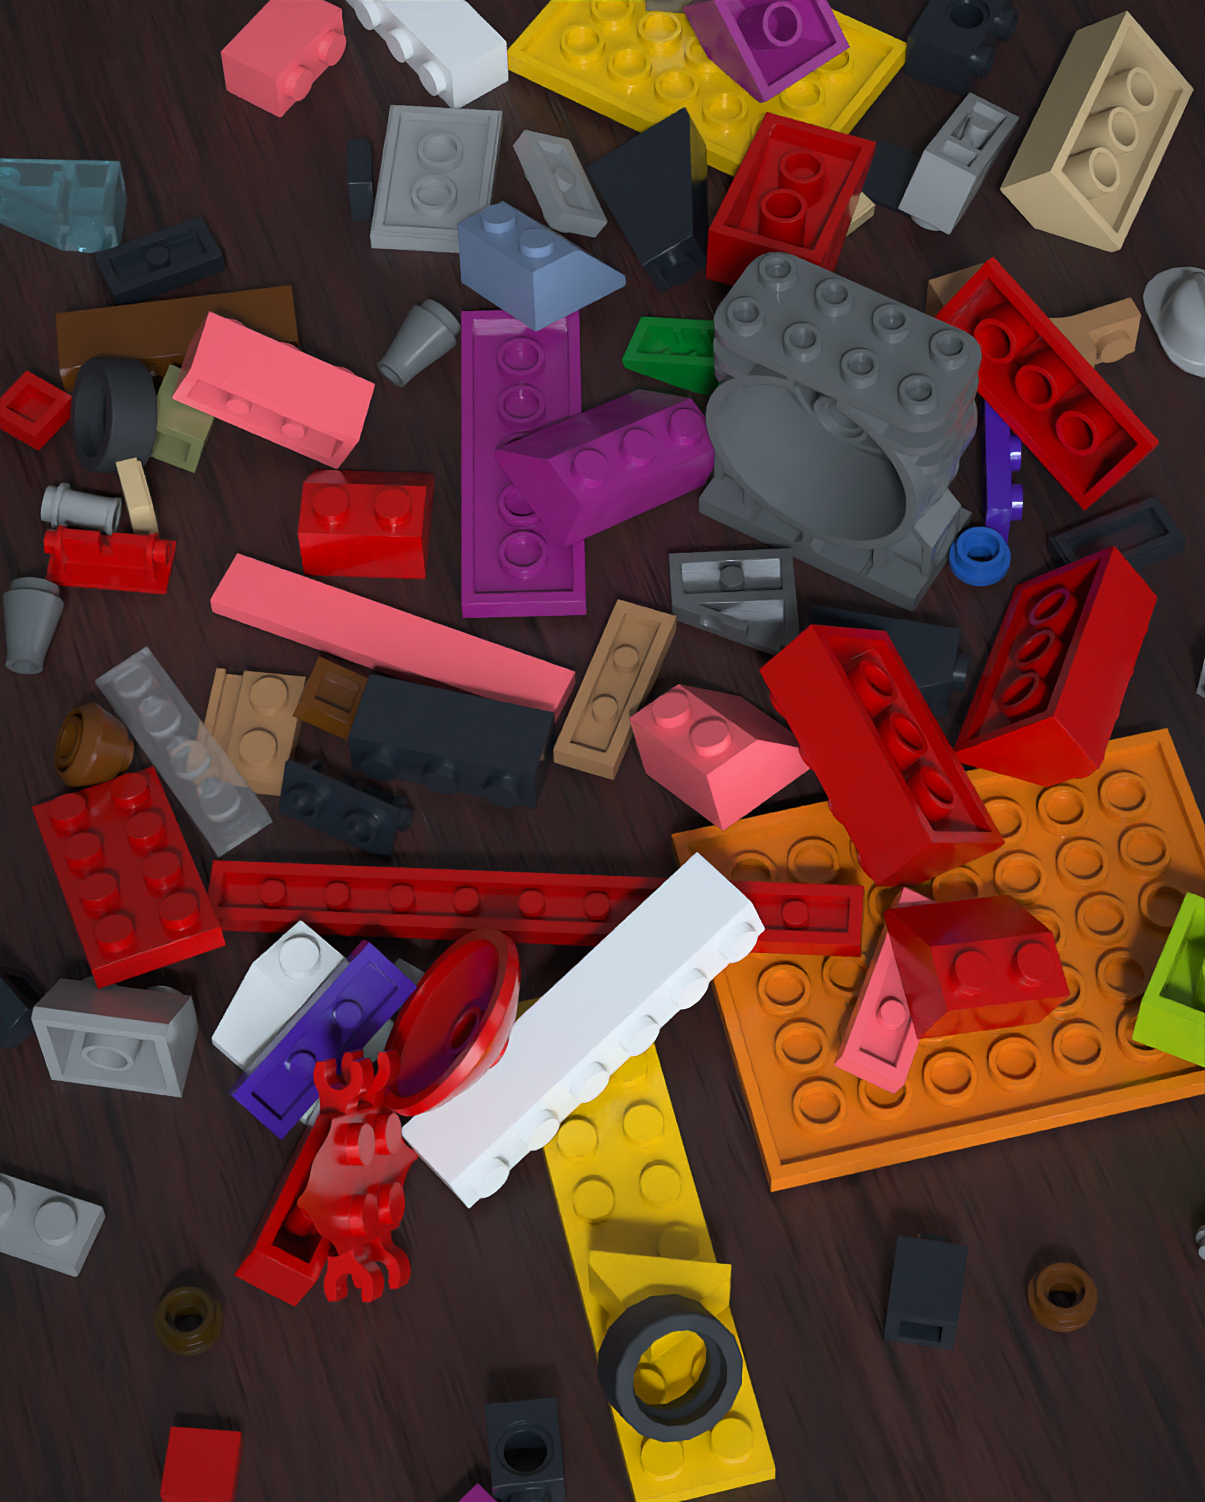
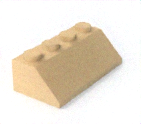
M1128 11L1076 31L1000 187L1002 193L1034 228L1111 253L1121 249L1194 90Z

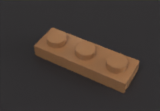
M617 600L554 746V763L611 780L615 779L633 735L629 718L645 707L675 635L677 616L623 600Z

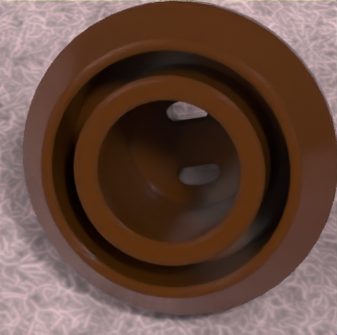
M87 702L73 708L66 716L60 728L54 752L55 770L64 783L70 787L98 785L113 780L117 774L123 775L128 770L133 758L134 741L128 737L125 724L97 703Z

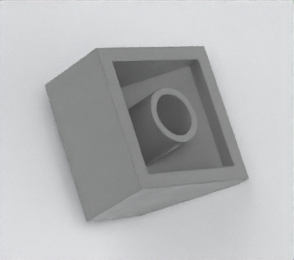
M93 977L84 978L82 981L60 978L34 1006L31 1020L51 1080L182 1097L199 1028L191 996L183 995L181 992L166 986H151L144 990L112 984L97 989Z

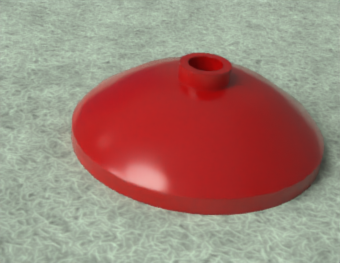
M493 927L479 928L466 934L451 945L431 965L417 983V988L403 1005L384 1050L396 1049L401 1061V1069L397 1080L385 1091L383 1103L386 1107L402 1116H415L433 1111L473 1086L488 1069L495 1066L502 1058L507 1049L509 1035L516 1018L521 982V966L518 951L514 941L509 936Z

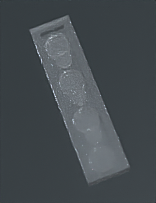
M147 646L95 680L103 696L123 724H125L130 734L218 857H221L273 822L263 804Z

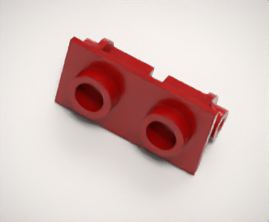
M59 524L57 530L47 529L45 533L44 552L45 554H51L45 580L60 586L167 594L177 541L160 539L158 532H150L149 535L112 532V535H101L100 531L69 529L67 525Z

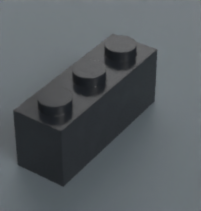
M373 674L369 675L348 735L353 770L363 772L372 779L379 781L397 779L424 785L429 790L439 794L458 792L485 798L494 805L506 808L517 805L532 809L537 808L556 744L554 712Z

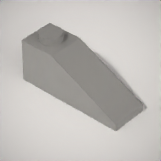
M969 92L924 150L898 209L910 214L913 221L923 228L933 231L941 230L950 234L965 214L1020 117Z

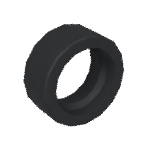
M92 357L83 363L74 384L70 420L75 453L84 469L92 473H118L116 462L137 457V461H141L142 468H144L151 456L156 437L157 401L152 376L143 362L131 358Z
M678 1294L650 1296L628 1307L608 1328L598 1351L597 1377L606 1400L640 1435L664 1443L684 1441L712 1429L732 1408L742 1385L743 1357L735 1336L700 1302ZM689 1330L696 1333L706 1346V1363L698 1381L684 1395L669 1403L654 1405L644 1403L636 1395L633 1388L634 1371L641 1355L657 1339L671 1332Z

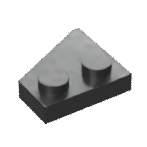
M792 548L669 554L672 615L677 616V621L774 656L800 634Z

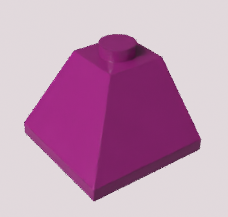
M692 0L682 7L707 57L759 103L768 101L850 48L827 0Z

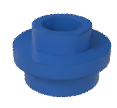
M970 528L964 531L950 547V569L959 580L969 585L988 586L995 584L1004 578L1010 567V549L1003 537L991 528ZM982 558L985 559L987 562H977L972 559Z

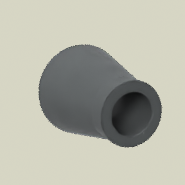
M426 299L421 306L413 305L386 354L377 363L378 369L389 381L403 388L414 376L457 345L455 337L461 332L459 322L445 307L434 300Z
M35 577L17 578L11 582L10 590L2 596L7 647L5 665L13 672L38 674L43 671L46 653L64 609V602L59 598L60 589L53 582Z

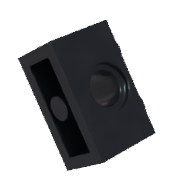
M930 0L908 35L905 75L966 97L977 78L986 79L995 61L996 47L1000 41L1008 42L1016 29L1019 10L1013 8L1014 0Z

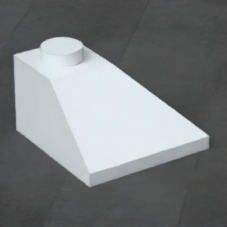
M300 920L252 963L211 1038L213 1045L245 1072L346 958ZM391 1019L382 1026L363 1048L364 1058H370L372 1063L378 1058V1052L384 1051L387 1039L394 1025ZM320 1098L301 1117L300 1121L303 1124L307 1125Z

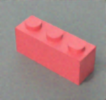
M209 311L189 343L172 399L338 469L359 442L375 384L356 376L344 367L333 366L301 352L292 344L278 342L245 327L235 319L224 318Z

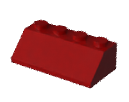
M994 257L987 260L935 315L934 318L959 328L976 339L981 347L982 354L981 366L978 371L979 384L977 391L1084 511L1128 475L1160 443Z
M1115 545L1016 585L953 750L960 763L1044 787H1051L1073 778L1083 779L1100 768L1104 761L1105 751L1115 721L1119 716L1129 680L1134 673V666L1144 636L1148 631V624L1158 598Z
M811 624L759 669L770 690L769 697L772 705L786 719L799 743L798 751L802 760L815 772L828 796L827 803L830 812L845 827L858 851L857 859L860 867L874 881L877 887L916 886L996 851L1005 844L999 830L886 631Z

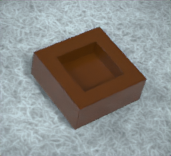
M318 656L292 716L349 741L348 735L368 678Z

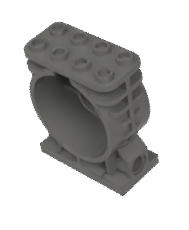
M769 252L758 256L748 265L718 306L713 318L715 336L713 340L714 375L720 383L712 393L707 404L706 426L715 450L714 477L699 497V513L773 548H792L793 557L913 613L949 559L952 543L970 527L972 512L961 507V504L949 491L948 487L957 474L960 457L971 443L976 432L977 408L974 398L979 384L978 371L982 360L981 347L974 337L959 328L795 255L784 252Z

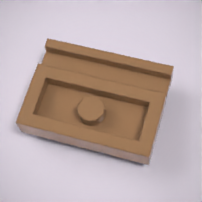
M216 668L193 772L197 788H205L206 784L223 785L224 790L280 796L285 762L288 759L294 761L302 720L292 715L306 684V677L244 671L243 675L227 674L226 669Z

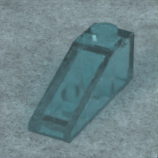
M0 158L1 224L62 251L93 253L102 252L121 245L127 195L120 161Z

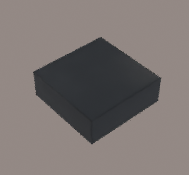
M367 139L347 140L348 189L352 222L372 221L375 199L371 144L368 143Z

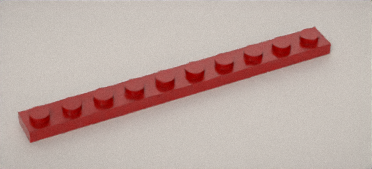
M213 860L207 895L222 931L287 933L301 920L318 935L459 940L476 929L493 927L509 936L514 943L597 946L669 878ZM728 880L752 902L765 928L758 936L755 946L749 953L861 957L865 908L864 886Z

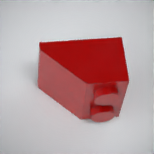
M314 469L303 482L298 524V539L304 575L426 579L435 474Z
M1009 895L891 908L883 913L917 1040L1039 1024L1070 996L1052 931Z

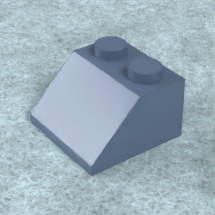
M504 201L490 205L481 212L457 223L461 282L535 332L626 286L625 275L553 229Z

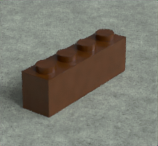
M285 285L55 313L59 369L64 390L72 396L75 380L83 363L92 357L131 358L145 364L152 376L157 396L169 365L182 367L189 343L209 311L224 318L235 319L253 331L278 342L292 344L300 350L292 286Z

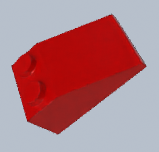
M766 112L708 230L706 279L734 286L753 260L769 252L792 254L834 272L876 150V142Z

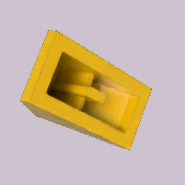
M590 1250L588 1260L589 1291L614 1321L628 1307L650 1296L678 1294L696 1300L714 1316L729 1306L731 1264ZM689 1330L671 1332L657 1339L643 1355L652 1364L693 1332Z

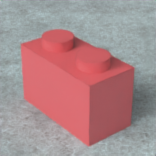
M270 0L221 51L226 90L281 118L296 101H301L306 97L313 82L326 68L335 65L342 57L346 48L342 9L325 0Z

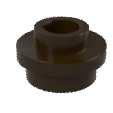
M192 1286L179 1287L169 1292L159 1302L153 1316V1327L160 1344L169 1352L181 1356L197 1355L211 1348L219 1339L224 1326L222 1308L215 1296L202 1288ZM186 1316H197L202 1320L200 1326L193 1331L182 1332L177 1329L180 1320Z

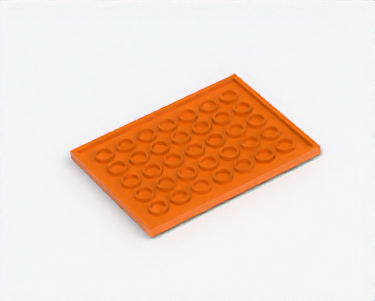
M1168 728L1109 740L1104 761L1098 770L1083 779L1073 778L1051 787H1044L980 768L965 771L1004 839L1005 844L996 851L916 886L877 887L874 881L860 867L857 859L858 851L845 827L830 812L827 801L740 819L724 831L716 825L671 834V848L678 869L698 852L727 880L864 886L865 908L861 957L749 953L740 961L729 963L710 981L771 1192L1205 1094V1067L1132 1040L1141 1001L1187 892L1205 898V825ZM903 887L937 903L1009 895L1052 931L1070 991V996L1039 1024L920 1039L905 1083L895 1094L833 1065L885 925L883 913L887 909H891L895 896Z

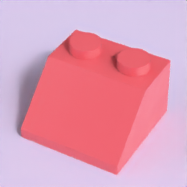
M678 684L629 718L646 774L722 831L810 769L799 754V743L794 734L741 696Z

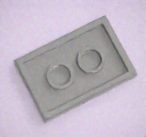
M390 105L370 232L371 248L459 253L457 223L493 204L503 130L502 111Z

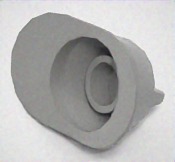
M1195 267L1171 268L1158 273L1147 283L1142 298L1145 312L1170 361L1186 373L1205 378V270Z

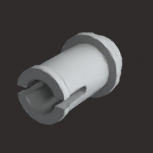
M61 482L58 487L49 485L44 493L41 506V520L50 522L54 530H57L59 524H65L74 528L100 531V533L107 535L117 532L122 513L121 498H110L71 490L70 484L67 482Z

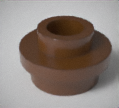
M1060 1262L1047 1265L1038 1270L1030 1280L1027 1290L1029 1311L1038 1323L1050 1330L1070 1332L1083 1327L1090 1321L1097 1306L1098 1296L1093 1280L1085 1271L1074 1264ZM1055 1292H1063L1072 1298L1074 1304L1068 1308H1060L1051 1303L1049 1296Z

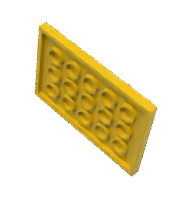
M551 0L507 50L508 70L640 133L685 107L706 144L707 165L735 177L766 112L849 134L905 64L907 43L832 9L850 48L768 101L759 103L707 57L685 13L646 10V0Z

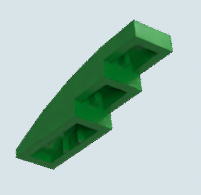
M641 316L622 358L626 369L707 396H711L720 383L714 375L713 340L715 336L713 321Z

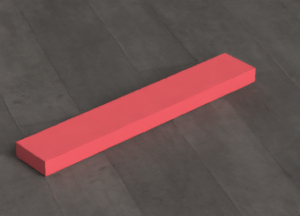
M239 553L235 556L210 599L212 612L407 682L554 712L555 723L576 684L575 671Z

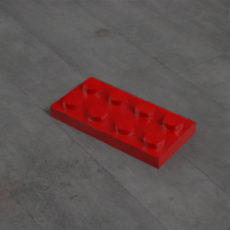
M154 766L134 773L123 774L116 779L74 793L64 794L53 800L32 806L38 829L97 989L226 945L217 916Z

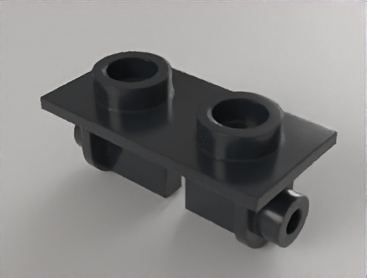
M316 758L310 762L303 759L298 763L290 759L285 762L278 812L389 862L392 859L397 830L405 833L411 826L415 815V810L407 807V800L401 796L394 797L369 785L362 791L355 789L356 779L325 766L323 761Z

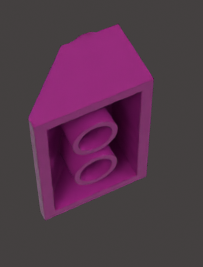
M638 389L496 449L494 458L560 547L565 548L704 486L714 467L715 450L709 438L706 417L691 398Z

